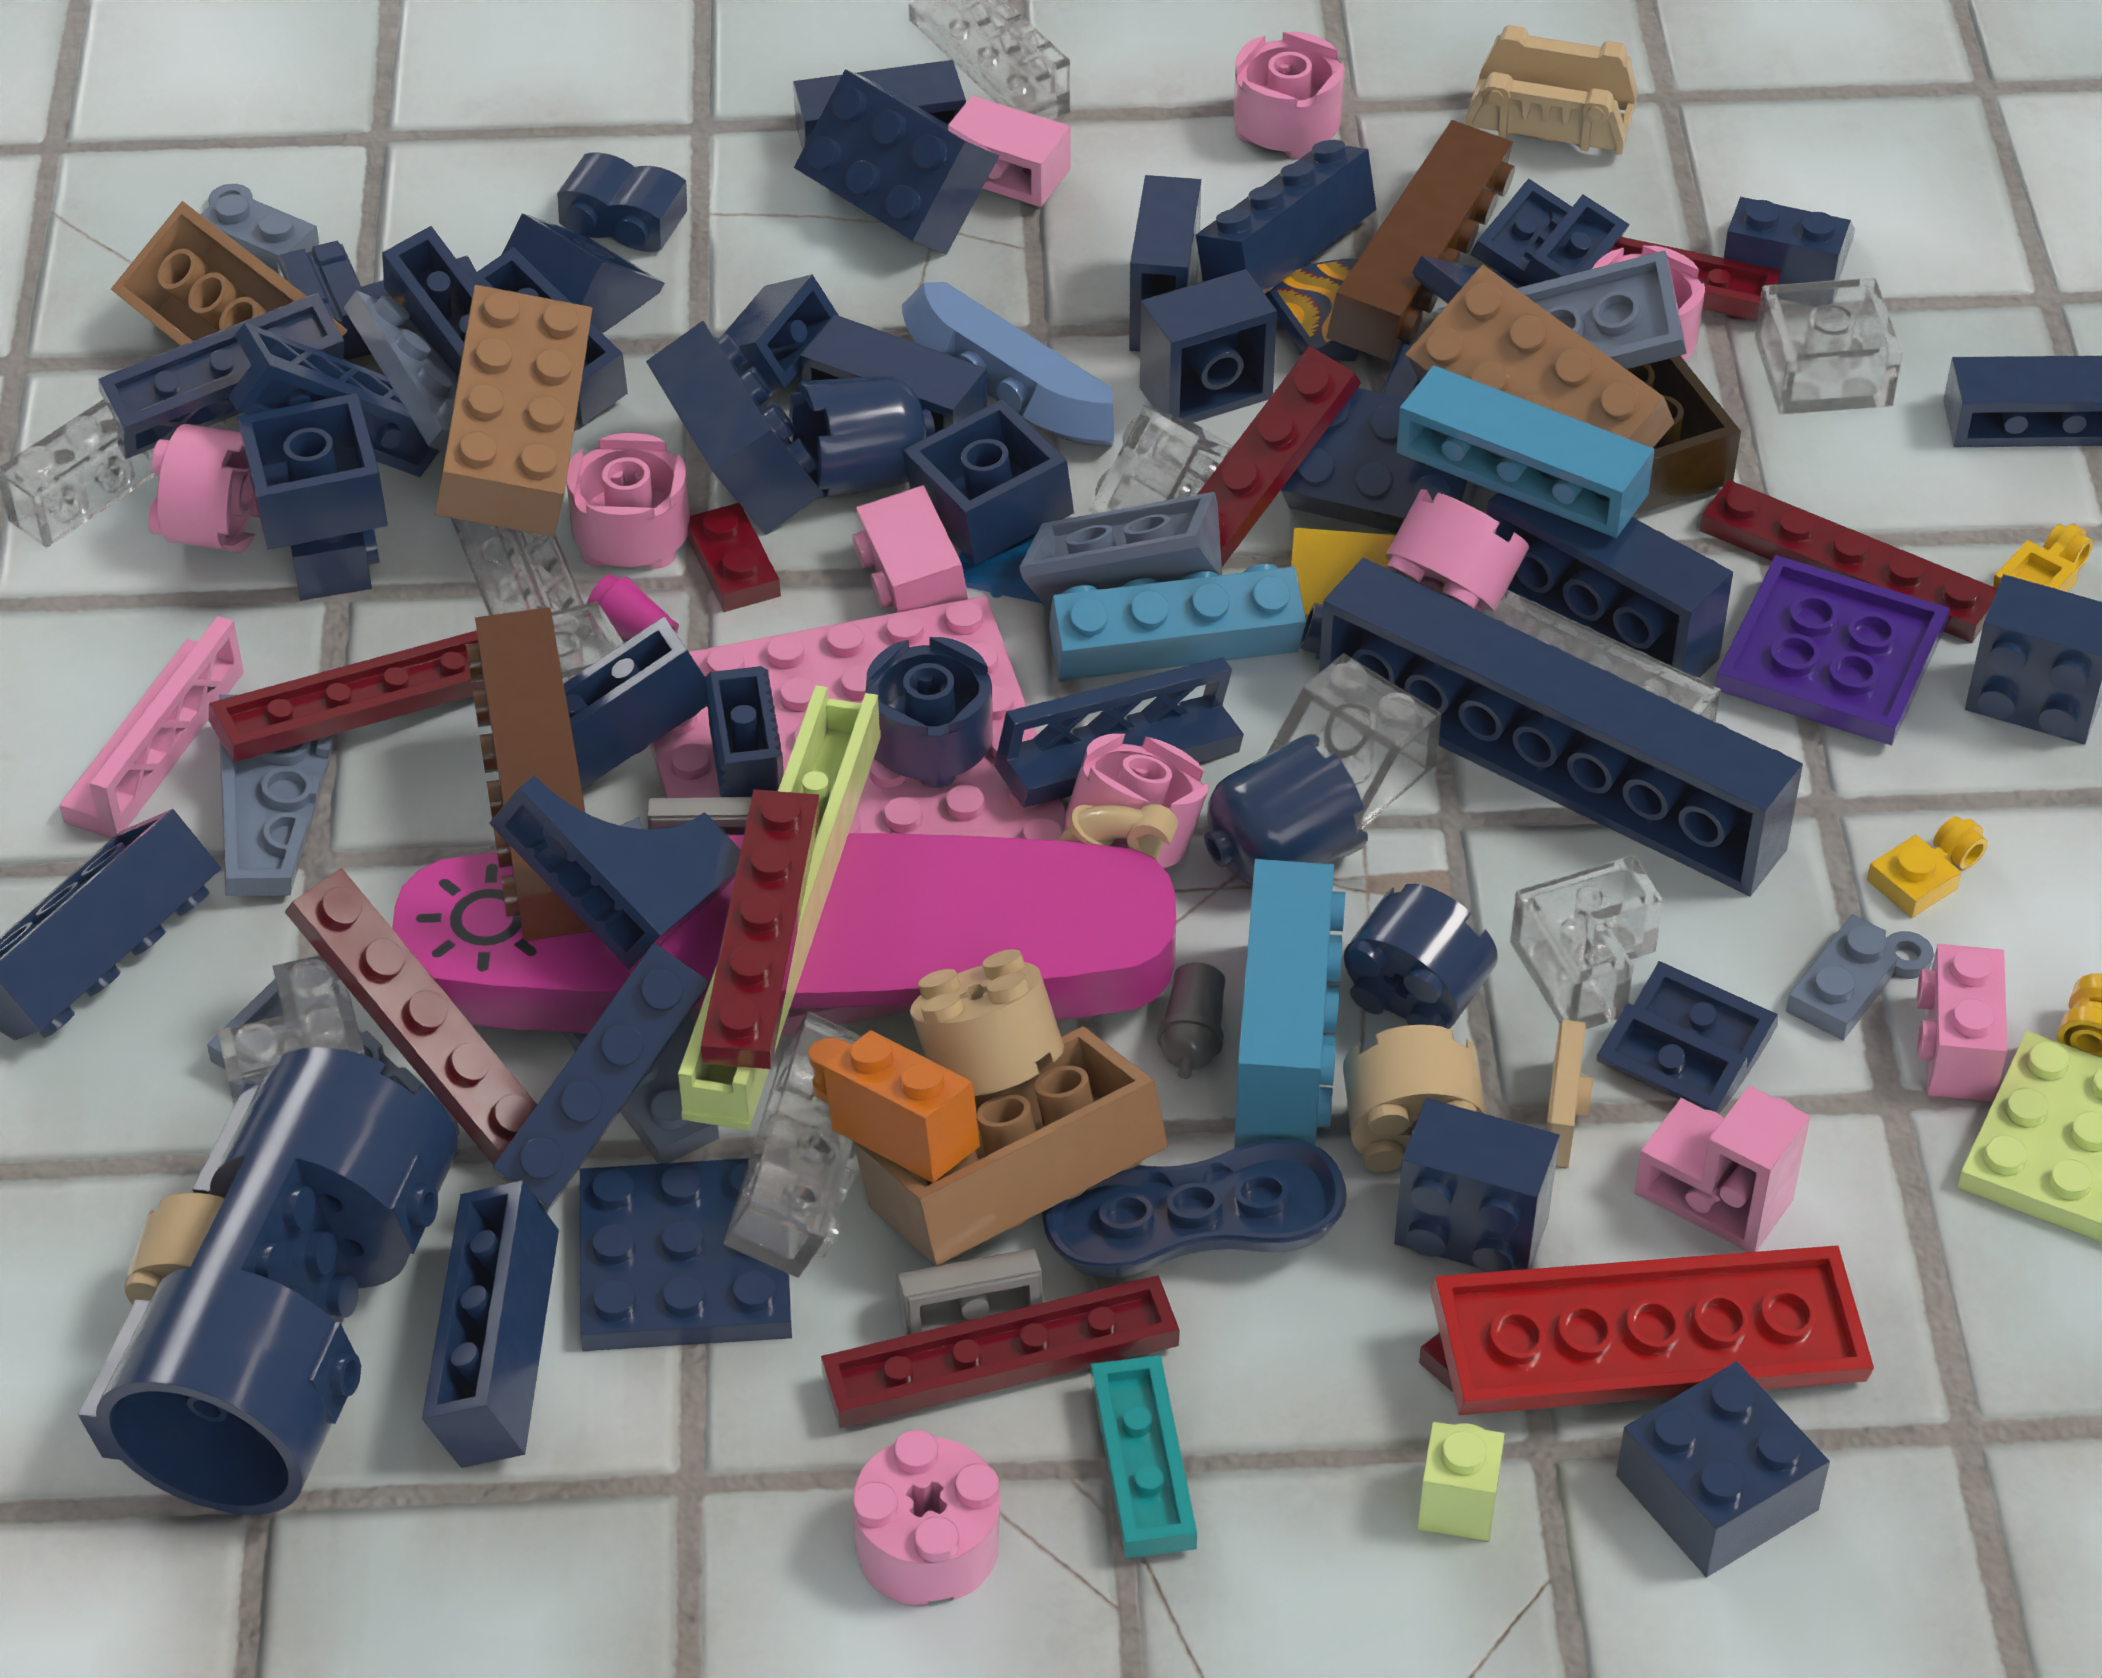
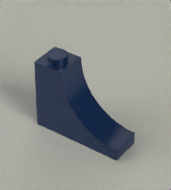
M535 775L514 792L489 823L629 970L641 961L653 943L660 945L727 887L736 876L741 849L705 812L691 821L670 828L637 829L624 827L598 819L577 809L546 787Z

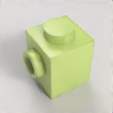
M1439 1422L1432 1423L1423 1477L1418 1530L1490 1541L1505 1433L1484 1430L1477 1425L1469 1423L1455 1425Z

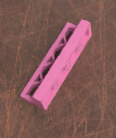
M217 616L198 642L190 639L184 642L59 806L63 822L110 838L128 828L207 723L209 703L219 700V695H228L243 675L244 670L233 620Z

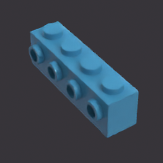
M1433 365L1400 407L1396 453L1617 538L1649 494L1655 449Z
M1259 564L1247 568L1243 573L1218 575L1212 571H1200L1186 576L1183 580L1158 583L1155 579L1140 578L1127 582L1123 587L1098 590L1090 585L1075 586L1065 590L1062 594L1053 595L1049 630L1058 681L1194 665L1222 657L1227 661L1298 652L1306 625V618L1296 567L1278 568L1273 564Z

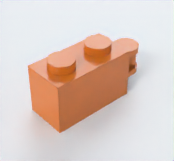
M872 1030L853 1044L839 1038H824L810 1046L808 1056L814 1073L812 1079L813 1092L816 1097L828 1103L832 1130L932 1183L980 1147L972 1081Z

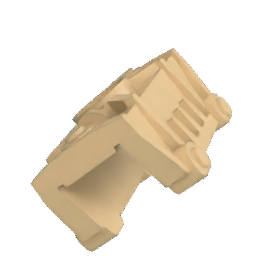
M1507 25L1504 27L1502 34L1497 35L1482 65L1466 114L1465 125L1498 131V136L1502 138L1518 134L1535 137L1543 141L1572 143L1579 147L1580 151L1588 152L1589 146L1615 150V155H1622L1630 130L1638 92L1630 56H1627V48L1623 43L1606 41L1601 47L1530 36L1524 27ZM1620 110H1625V114L1620 113Z

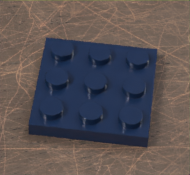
M784 1156L579 1168L580 1336L582 1351L792 1338Z

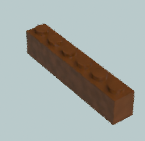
M1454 120L1450 121L1336 292L1326 338L1388 361L1392 360L1403 341L1409 344L1412 343L1422 320V311L1431 313L1438 299L1437 295L1414 278L1415 275L1412 274V271L1421 256L1459 263L1461 252L1465 254L1470 252L1478 233L1479 223L1483 225L1488 224L1496 205L1497 195L1505 197L1513 180L1515 165L1508 163L1513 141Z
M551 607L475 617L478 643L466 645L471 683L484 681L485 688L473 689L478 728L491 726L492 731L490 734L479 735L485 773L498 772L499 780L487 781L492 819L514 792L534 775L560 798L585 812ZM494 829L499 868L512 866L514 874L513 876L501 877L506 916L520 915L524 942L592 932Z

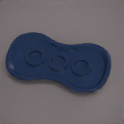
M1266 1139L1248 1143L1213 1158L1191 1164L1164 1167L1137 1165L1134 1168L1123 1170L1091 1186L1081 1195L1064 1200L1043 1211L1042 1220L1049 1243L1076 1271L1094 1277L1120 1278L1141 1273L1180 1256L1203 1251L1234 1249L1259 1252H1288L1302 1249L1321 1240L1330 1232L1342 1216L1346 1206L1347 1193L1343 1175L1338 1165L1323 1149L1307 1142L1292 1139Z

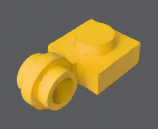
M2074 523L2067 527L2058 524L2048 535L2044 547L2027 540L1994 575L1993 587L1998 588L2002 576L2005 574L2069 592L2077 583L2079 570L2084 566L2091 554L2093 540L2086 537V530Z
M1958 816L1947 820L1934 836L1933 846L1936 847L1935 849L1915 834L1871 862L1867 881L1911 918L1915 917L1958 889L1961 871L1954 864L1963 870L1968 869L1976 864L1985 853L1988 841L1983 837V828L1974 820H1962Z

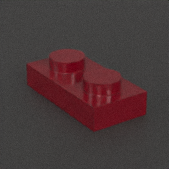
M739 502L690 516L687 539L723 612L781 597L780 579Z

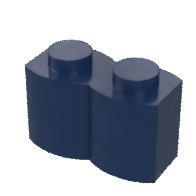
M600 152L584 154L557 192L559 224L563 227L591 238L611 237L626 247L645 252L662 250L687 212V184L683 177L661 167H634L624 159Z

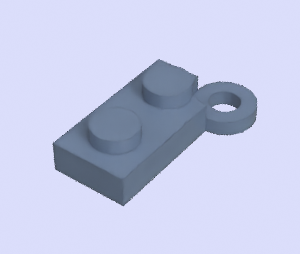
M225 184L217 187L209 195V207L201 213L203 217L264 264L277 271L276 260H278L280 254L304 248L307 252H310L313 246L319 244L316 225L254 200L250 189L244 185Z
M1851 914L1789 994L1786 1012L1844 1041L1893 975L1914 979L1919 977L1921 969L1930 970L1934 957L1933 947L1926 938L1910 931H1899L1886 938V930ZM1907 949L1916 953L1918 958L1915 960H1904L1897 956L1895 952Z

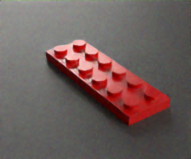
M1839 1245L1435 1276L1430 1289L1459 1415L1674 1398L1736 1361L1764 1390L1867 1382L1874 1369Z

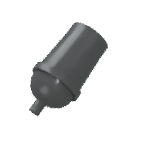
M1187 963L1175 970L1165 1017L1158 1027V1044L1168 1062L1179 1067L1178 1076L1182 1079H1189L1192 1070L1207 1066L1220 1053L1223 1047L1224 1033L1221 1026L1226 980L1220 970L1205 963Z

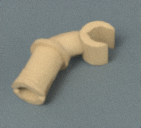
M1083 804L1077 806L1069 815V826L1056 841L1110 846L1116 838L1127 839L1129 848L1137 850L1157 861L1164 842L1169 846L1171 845L1179 822L1169 808L1159 804L1144 805L1140 809L1119 805L1093 806Z

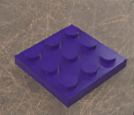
M1775 555L1717 671L1714 690L1892 746L1945 630L1950 608Z

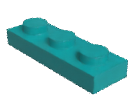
M1161 1355L1091 1364V1384L1125 1559L1197 1549V1529Z

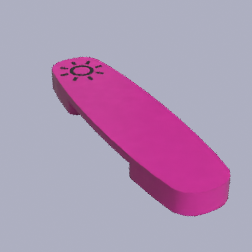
M848 833L790 1009L913 1004L921 995L918 982L926 975L943 969H954L957 973L983 966L982 963L987 957L997 952L1011 949L1020 950L1024 962L1031 963L1039 968L1056 1020L1075 1019L1138 1009L1158 998L1172 980L1176 953V901L1170 875L1155 859L1131 848L1070 841L985 836ZM727 835L741 849L744 835ZM497 852L439 860L418 870L402 886L394 907L392 929L471 1025L502 1029L588 1034L639 964L638 962L629 970L593 931L524 942L520 915L507 917L501 877L513 876V867L499 868ZM735 878L716 898L658 945L709 982H711L718 962ZM707 991L704 993V995L699 1000L694 1009L702 1008Z

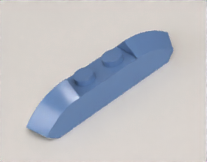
M946 282L923 283L902 304L905 325L917 344L987 368V394L997 401L1003 399L1020 416L1054 436L1085 445L1113 446L1112 387Z

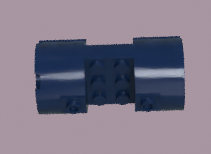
M309 1047L287 1052L282 1055L277 1066L265 1073L259 1085L245 1084L192 1188L193 1193L225 1198L190 1267L172 1272L163 1278L150 1301L135 1300L77 1414L102 1458L121 1460L136 1474L163 1491L195 1505L242 1515L269 1514L285 1509L293 1504L302 1491L332 1424H336L348 1396L355 1393L360 1382L362 1365L342 1327L344 1318L350 1317L356 1308L358 1288L378 1286L398 1276L405 1267L410 1254H414L425 1228L434 1222L437 1215L438 1193L456 1157L458 1139L449 1115L433 1095L422 1086L413 1094L397 1082L381 1075L386 1063L356 1052L329 1047Z

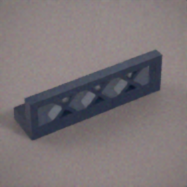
M319 293L244 321L245 323L343 359L344 340ZM244 322L98 378L99 391L117 424L118 446L125 460L155 448L159 439L170 440L176 429L182 424L209 427L241 414L235 410L228 396L251 365L235 338V334Z
M245 322L235 334L236 340L251 363L248 370L228 396L237 412L247 415L358 393L376 462L421 477L440 452V450L428 446L385 375Z
M1222 657L1006 711L994 767L1021 806L1026 808L1072 796L1088 745L1094 739L1107 734H1125L1122 744L1141 747L1145 737L1161 740L1187 753L1198 763L1237 753L1240 751L1244 733L1223 707L1232 668ZM1206 685L1203 696L1182 701L1196 687ZM1156 697L1141 712L1129 714L1143 700ZM1102 711L1088 725L1074 728L1088 714ZM1047 725L1033 739L1022 742L1024 730Z

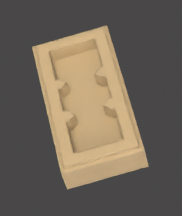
M1563 1020L1562 1024H1559L1546 1123V1131L1560 1134L1556 1167L1569 1168L1576 1115L1589 1116L1593 1077L1580 1075L1586 1022Z

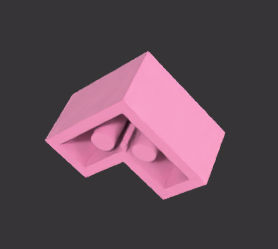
M1750 1085L1725 1118L1714 1111L1704 1110L1680 1098L1641 1150L1634 1193L1748 1252H1756L1794 1199L1810 1115L1796 1109L1789 1102L1781 1098L1772 1097Z

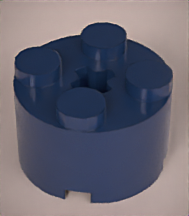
M929 637V645L909 647V640L895 643L883 650L872 661L867 670L865 693L878 695L881 738L874 756L875 760H878L886 768L899 775L920 779L924 785L931 788H942L949 786L956 779V775L971 769L984 758L990 749L993 739L992 682L988 674V666L976 650L954 639Z
M1406 884L1401 892L1395 893L1393 887L1385 893L1344 951V965L1354 983L1350 989L1351 998L1360 1008L1371 1014L1379 1015L1386 1009L1406 1019L1408 1025H1434L1450 1029L1495 968L1498 961L1496 945L1486 929L1478 937L1468 924L1465 923L1471 912L1450 896L1420 884Z

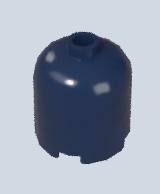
M890 376L813 380L798 383L800 392L792 393L790 398L789 419L796 428L790 440L793 442L800 438L818 463V468L811 474L818 483V489H821L824 494L817 499L890 488L908 482L903 449L935 434L934 421L930 410H922L919 399L911 387L896 377Z
M1315 734L1303 735L1235 771L1221 780L1210 796L1207 807L1209 831L1204 834L1206 848L1213 861L1219 867L1227 866L1234 875L1250 886H1253L1255 859L1330 864L1363 849L1368 841V833L1363 830L1357 831L1354 814L1364 810L1363 802L1355 783L1336 753L1324 758L1316 749L1320 741L1318 736Z

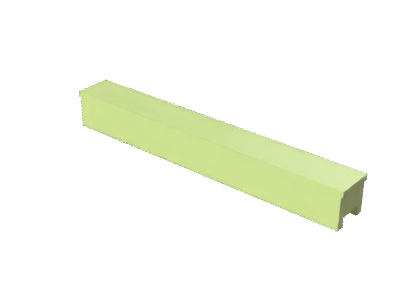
M815 685L778 789L780 792L818 794L820 798V817L775 1051L881 738L878 695L865 693L862 703L830 699L828 698V687ZM715 968L678 1073L682 1120L749 1131L769 1069L702 1064L700 1046L716 973Z

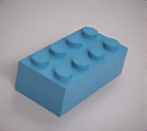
M1255 859L1238 1060L1234 1148L1266 1139H1292L1315 1146L1317 1127L1330 1128L1333 1088L1320 1087V1085L1333 1086L1336 1036L1323 1035V1032L1337 1033L1339 985L1326 984V982H1340L1342 935H1332L1330 931L1343 932L1346 892L1332 891L1334 864Z

